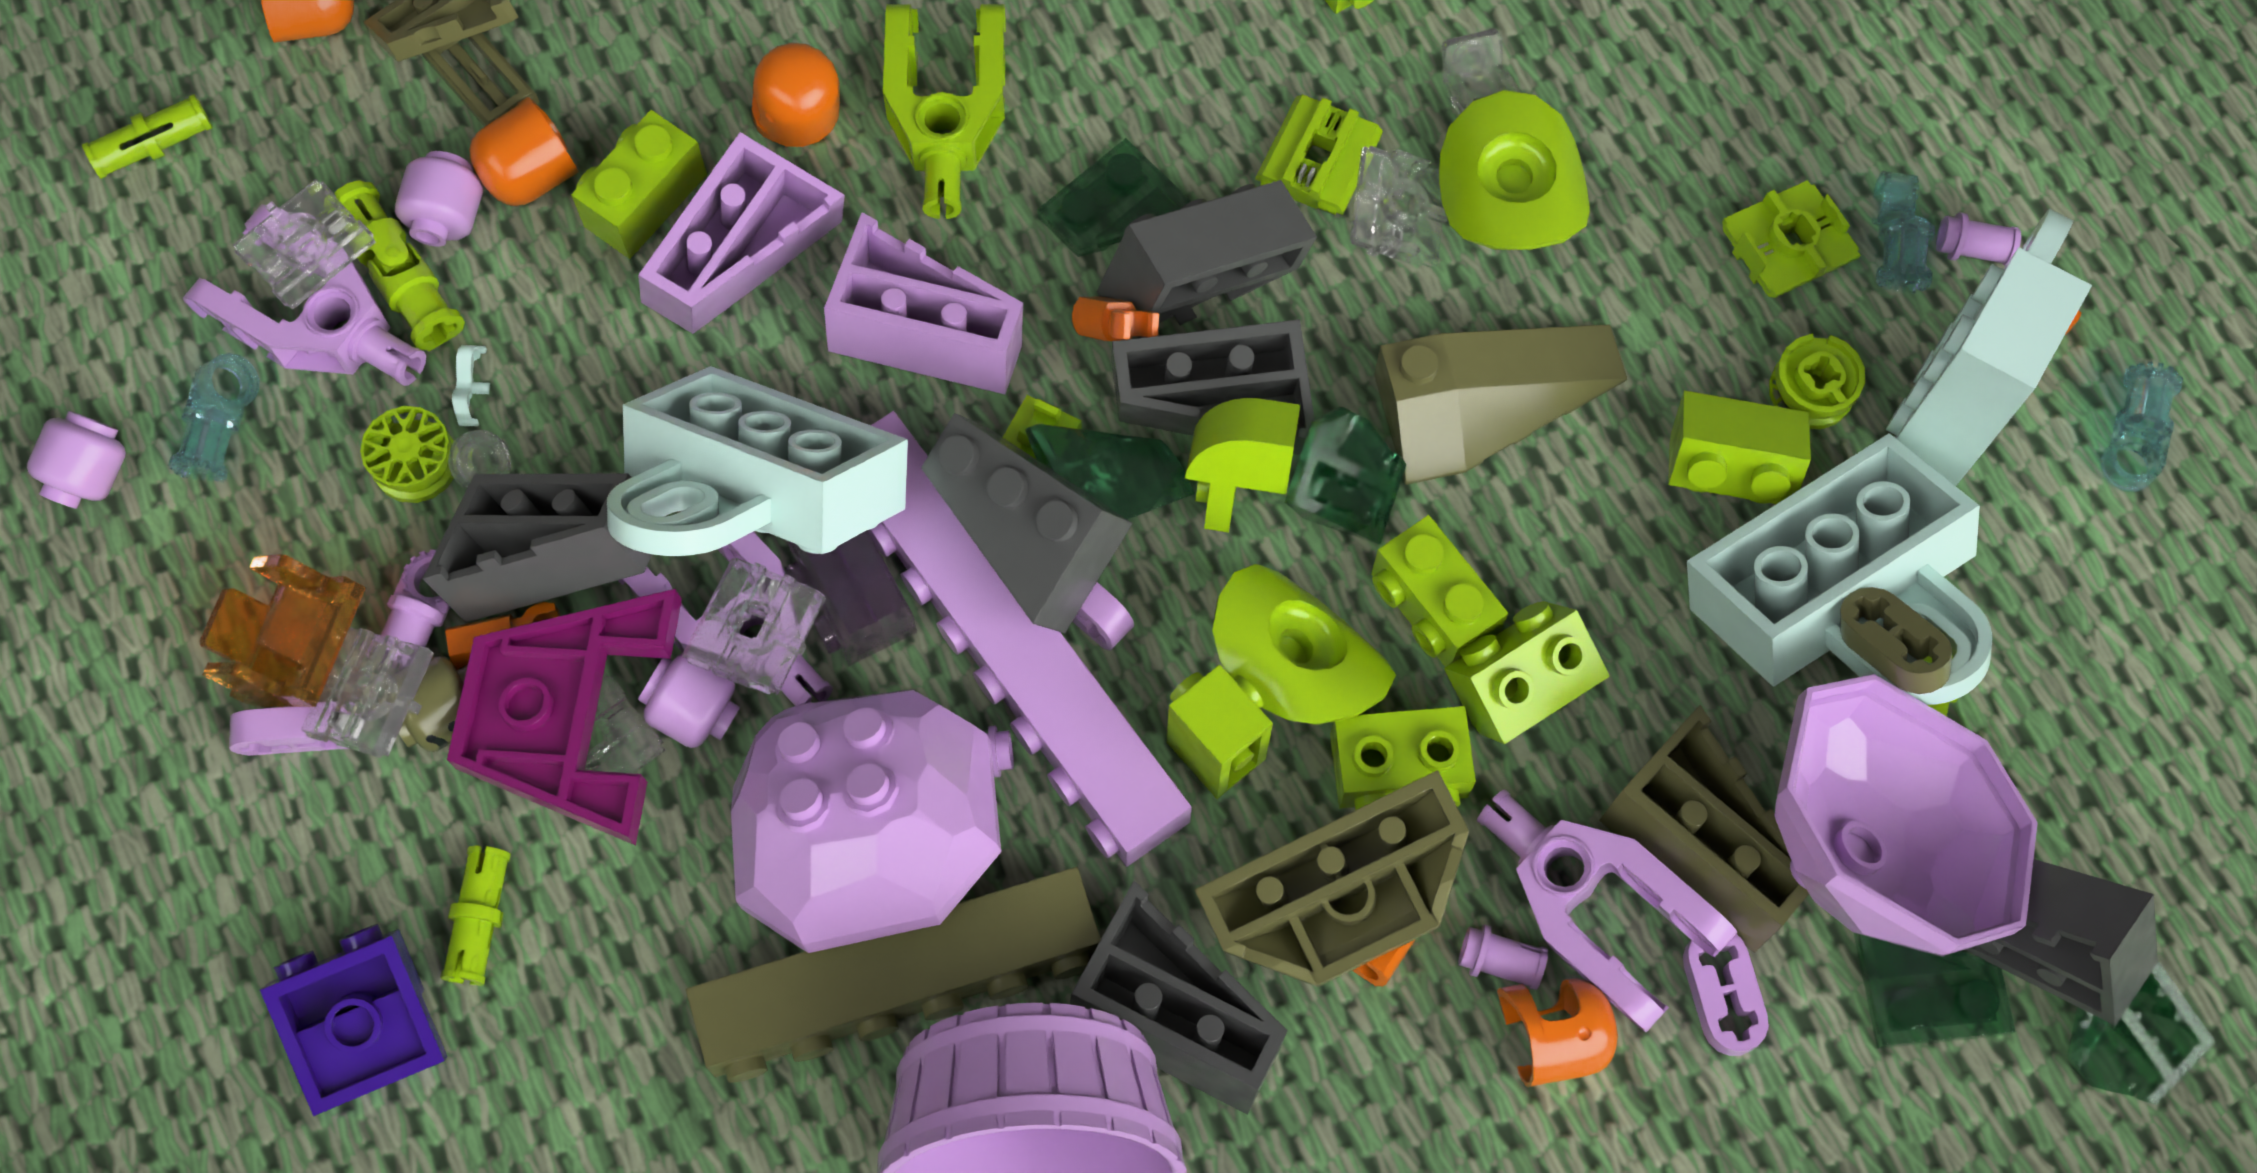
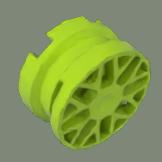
M1813 333L1802 336L1785 348L1779 362H1777L1769 379V396L1774 406L1779 407L1778 403L1784 401L1789 407L1788 409L1809 412L1810 429L1821 430L1836 425L1848 415L1865 385V367L1859 354L1844 340L1829 335L1828 338H1814ZM1773 389L1778 390L1781 395L1777 400H1775L1773 395Z
M401 406L387 410L374 419L363 434L360 453L364 467L384 494L399 502L419 503L433 499L449 487L457 474L459 455L456 443L439 418L434 413L421 407ZM409 413L405 419H402L399 414ZM417 413L422 414L421 420H414ZM395 416L399 422L394 423L391 417ZM430 417L434 419L436 422L432 423L428 421V418Z

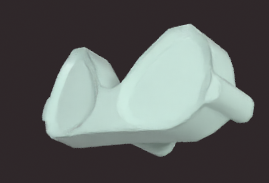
M461 345L458 348L456 355L457 382L456 388L452 393V404L459 426L479 425L478 419H474L470 415L469 404L472 394H489L490 383L474 382L473 379L474 361L479 359L481 354L487 352L486 346Z

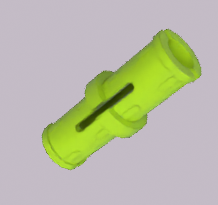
M192 94L188 96L189 98L146 117L142 112L130 116L132 123L92 142L83 143L82 148L99 178H105L107 174L129 166L148 156H151L155 161L165 156L164 149L204 130L212 129L213 126L196 95ZM173 124L171 129L127 149H123L124 144L165 125Z
M478 845L469 846L466 854L468 857L458 903L450 904L448 919H451L454 923L444 970L441 971L440 978L444 981L463 984L465 979L470 981V985L483 986L486 978L484 975L494 927L500 928L504 913L498 910L507 864L511 858V854L505 850L486 846L485 853L481 852L482 847Z

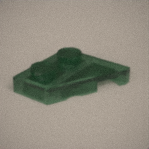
M1125 138L1039 207L1037 214L1038 218L1077 257L1104 251L1110 245L1120 243L1124 236L1125 228L1136 218L1145 214L1159 216L1180 210L1191 200Z
M1854 933L1877 1049L2007 1036L2016 1032L2001 968L1963 951L1938 956Z

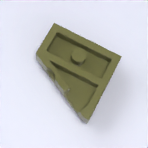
M395 0L363 22L374 40L396 61L400 62L510 23L517 19L518 15L509 0Z

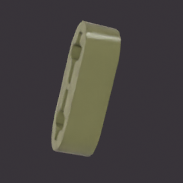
M1874 587L1861 588L1850 593L1843 600L1840 609L1842 640L1850 649L1902 690L1915 694L1932 693L1946 684L1951 673L1952 648L1950 641L1940 630L1894 594L1884 589ZM1863 617L1868 621L1861 624L1859 623V618ZM1879 618L1884 619L1883 627L1875 621ZM1907 653L1917 660L1912 663L1907 662ZM1929 656L1932 658V663L1928 664L1923 659Z

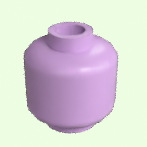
M431 151L426 154V157H419L406 166L395 203V214L400 222L410 229L409 234L416 241L429 246L440 247L444 246L446 241L460 240L471 233L483 194V185L478 176L473 173L472 165L464 158L448 152Z
M68 411L65 419L51 418L47 420L27 462L29 474L34 479L44 483L39 495L75 509L78 508L81 498L91 501L105 499L112 488L126 454L124 446L115 439L118 430L72 411Z
M689 652L679 654L673 661L662 658L638 698L640 702L646 704L644 719L648 725L689 748H695L703 744L709 734L721 741L740 709V706L729 701L735 690L733 678Z

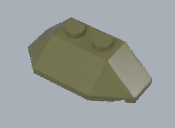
M1437 770L1194 890L1225 953L1319 987L1440 928L1467 842L1469 829Z

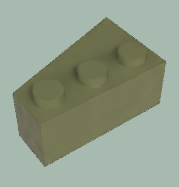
M1699 705L1626 785L1599 821L1614 834L1638 841L1722 914L1737 930L1736 934L1742 938L1744 944L1755 953L1785 924L1809 893L1807 889L1798 884L1791 873V858L1776 822L1775 813L1772 809L1765 812L1743 779L1747 772L1736 756L1729 759L1708 728V725L1712 722L1702 706Z

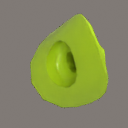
M1502 90L1473 101L1449 125L1440 152L1439 185L1441 201L1448 222L1463 239L1494 250H1532L1564 243L1587 226L1590 214L1588 190L1575 139L1562 114L1538 96Z
M1258 564L1238 570L1232 574L1217 598L1212 632L1219 660L1233 679L1237 675H1241L1252 684L1262 698L1264 705L1261 708L1288 721L1318 725L1355 718L1382 701L1387 695L1396 674L1386 658L1325 604L1280 572Z

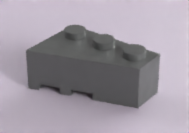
M1300 319L1112 341L1111 365L1120 422L1193 436L1195 427L1202 416L1213 407L1229 400L1258 398L1299 404L1300 411L1293 454L1312 457L1318 440Z
M1133 881L1071 993L1070 1004L1083 1006L1085 1009L1093 1008L1118 1016L1120 1020L1124 1019L1133 1024L1144 1035L1148 1045L1155 1054L1158 1069L1248 1115L1279 1053L1288 1030L1227 970L1221 972L1193 944L1194 938L1182 926L1178 925L1175 927L1148 900L1149 894L1137 882Z

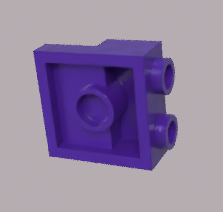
M378 924L361 929L339 940L343 952L319 962L313 950L293 957L273 967L278 979L269 982L260 989L313 1116L444 1062L447 1058L444 1046L422 997L425 989L399 929L384 935Z

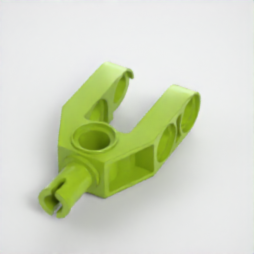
M886 4L883 97L886 116L914 170L925 171L922 210L929 217L940 219L941 197H944V204H946V219L957 217L961 213V171H975L1005 119V98L1003 95V86H1005V4H981L980 9H976L977 32H980V35H974L976 86H973V92L968 96H956L945 92L934 93L929 96H917L914 94L913 86H917L918 52H916L913 33H919L918 9H912L911 4ZM944 129L953 130L945 134L935 133Z

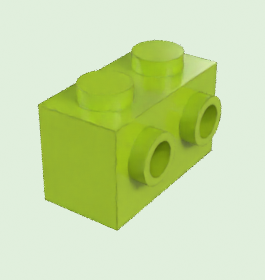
M650 110L638 124H632L622 132L613 151L598 167H591L581 176L576 190L571 196L584 227L631 259L708 174L698 142L662 116Z
M1684 390L1670 436L1668 485L1687 488L1694 492H1710L1749 499L1762 504H1777L1801 489L1811 461L1809 412Z
M1427 515L1377 550L1371 573L1376 591L1391 608L1398 607L1412 625L1411 630L1419 646L1430 657L1435 658L1437 656L1445 667L1461 658L1460 651L1478 638L1485 635H1497L1501 632L1509 614L1508 611L1430 515Z
M1546 601L1531 604L1515 614L1513 625L1497 635H1485L1478 638L1460 651L1461 658L1444 668L1462 705L1466 708V713L1471 723L1480 735L1506 744L1610 677L1576 609Z
M1219 664L1206 676H1203L1199 671L1191 674L1171 693L1170 699L1173 702L1169 705L1166 742L1216 799L1220 798L1266 760L1273 722L1260 709L1264 704L1259 693L1243 676L1237 675L1233 679Z
M1465 706L1363 714L1355 718L1333 722L1330 738L1339 809L1355 807V810L1437 770L1458 807L1460 805V798H1468L1476 783Z

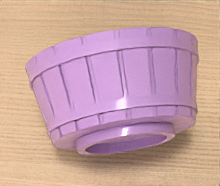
M1060 1003L1005 1004V1006L1000 1007L997 1005L964 1012L960 1016L957 1014L931 1025L930 1029H925L916 1035L909 1043V1046L906 1047L903 1058L897 1067L896 1090L885 1140L878 1153L877 1173H1187L1182 1154L1181 1138L1173 1127L1158 1078L1155 1054L1148 1045L1144 1035L1133 1024L1124 1019L1120 1020L1118 1016L1108 1012Z

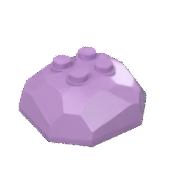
M1875 674L1808 687L1797 698L1774 816L1791 858V873L1798 884L1807 889L1815 903L1854 933L1938 956H1945L2010 936L2024 928L2027 920L2038 822L1988 741Z
M912 689L806 703L785 709L773 716L755 735L733 786L731 823L736 902L743 911L807 953L940 925L1001 853L992 749L988 735L975 725Z

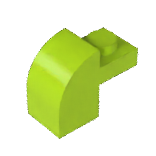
M1241 398L1223 402L1202 416L1194 430L1185 479L1198 481L1195 501L1207 503L1204 529L1229 533L1237 487L1286 495L1300 411L1299 404L1258 398Z

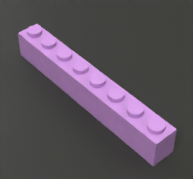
M892 411L871 426L908 439L905 510L879 523L875 528L866 530L869 537L884 557H888L895 552L907 569L900 574L901 578L917 603L922 606L931 601L943 617L936 625L953 652L959 655L967 650L974 659L979 669L973 672V676L989 701L995 705L1004 700L1016 716V719L1010 723V726L1024 749L1030 755L1041 750L1054 768L1047 776L1060 798L1069 807L1078 801L1089 815L1092 822L1087 824L1085 828L1099 851L1107 859L1117 853L1125 866L1128 867L1188 825L1191 820V805L1061 632L1035 625L1030 621L921 469L928 456L897 414Z

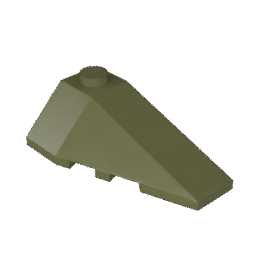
M1610 324L1440 333L1380 346L1374 372L1405 485L1465 473L1483 463L1488 457L1511 444L1520 442L1529 437L1532 432L1562 415L1571 413L1627 380Z

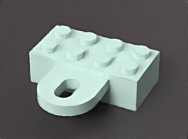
M2050 208L2041 218L2022 248L2018 247L2004 269L1991 264L1975 292L1970 294L1954 322L1950 323L1935 349L1927 356L1913 380L1915 384L1909 395L1903 399L1885 429L1896 435L1895 438L1955 486H1957L2034 391L2092 287L2091 284L2051 264L2073 224V220Z
M712 366L623 404L624 473H628L632 478L620 483L609 493L607 497V526L610 535L617 542L633 550L663 556L695 555L719 549L753 531L770 533L795 543L803 551L824 554L835 550L842 543L866 530L875 528L879 523L905 510L908 439ZM677 511H681V512H679V513H677V514H674V515H671V516H666V515H668V514H670V513L677 512Z
M1888 433L1687 560L1690 610L1773 687L1828 651L1834 653L1859 677L1875 674L1894 685L1850 649L1842 640L1840 632V609L1843 600L1850 593L1861 588L1874 587L1884 589L1894 594L1940 630L1948 638L1952 648L1951 673L1949 680L1942 688L1925 694L1906 693L1926 705L1941 704L1955 700L1969 693L1982 681L1988 671L1991 660L1992 631L1987 617L1971 599L1944 578L1945 575L1976 556L1980 505ZM1863 617L1859 618V623L1861 624L1868 621ZM1879 618L1875 622L1883 627L1884 619ZM1907 653V662L1912 663L1917 660Z

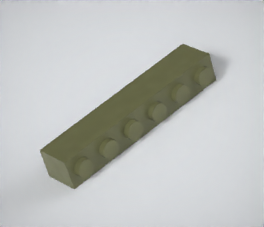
M1073 867L958 903L940 925L812 953L801 952L689 987L685 990L706 1068L714 1077L726 1074L727 1081L735 1083L764 1074L768 1071L766 1061L792 1053L795 1062H802L826 1055L833 1051L832 1040L857 1032L860 1041H869L887 1036L899 1029L898 1019L923 1012L925 1020H936L953 1015L964 1008L962 999L988 991L991 1000L1003 999L1019 994L1028 989V978L1052 971L1054 978L1057 980L1082 974L1101 938L1078 867Z

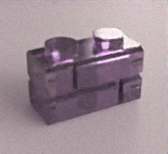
M868 530L837 546L835 550L824 554L809 553L800 549L795 543L790 541L787 543L793 563L784 567L785 572L800 601L812 596L821 616L813 619L812 623L828 654L840 649L848 666H851L917 633L914 616Z

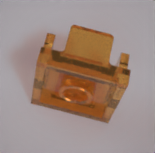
M284 554L254 556L249 569L277 583L276 590L269 605L235 588H226L221 591L199 643L201 647L231 662H208L202 675L231 689L230 697L249 705L261 707H316L366 587L346 576L329 577Z

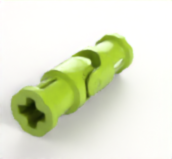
M362 180L345 184L338 188L327 201L326 211L328 214H331L334 210H337L340 216L348 223L351 233L350 237L352 238V251L360 263L368 268L371 279L391 310L403 315L412 329L410 338L416 348L431 351L457 336L464 329L465 321L458 310L449 309L438 292L439 282L419 252L410 243H406V232L399 221L389 218L379 204L380 194L374 184Z

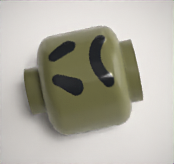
M438 655L404 672L391 681V699L385 701L383 705L392 724L407 747L410 748L418 743L426 751L435 752L451 743L468 664L457 669L450 659Z

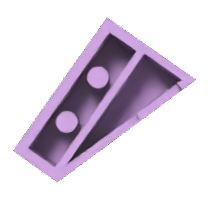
M739 132L639 273L641 303L694 334L840 224L843 218L845 195Z
M863 212L861 213L824 307L828 352L1006 394L1022 347L1023 302L959 266L954 271L926 256V248L911 239L906 243L901 242L878 229L877 220Z

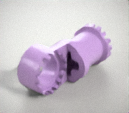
M430 549L428 553L425 551L419 552L420 555L418 557L413 556L410 558L411 563L405 565L393 595H390L387 602L391 612L377 644L369 645L365 653L366 657H369L372 661H377L381 665H385L386 661H389L387 664L388 668H392L393 664L396 663L395 670L400 671L401 667L404 666L402 672H406L421 664L420 660L434 627H441L451 608L440 596L432 598L424 597L420 594V580L424 576L436 550Z

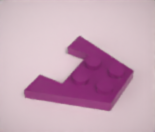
M677 590L663 591L475 636L447 761L459 771L636 846L648 782L642 774L585 770L607 655L671 659L682 598Z

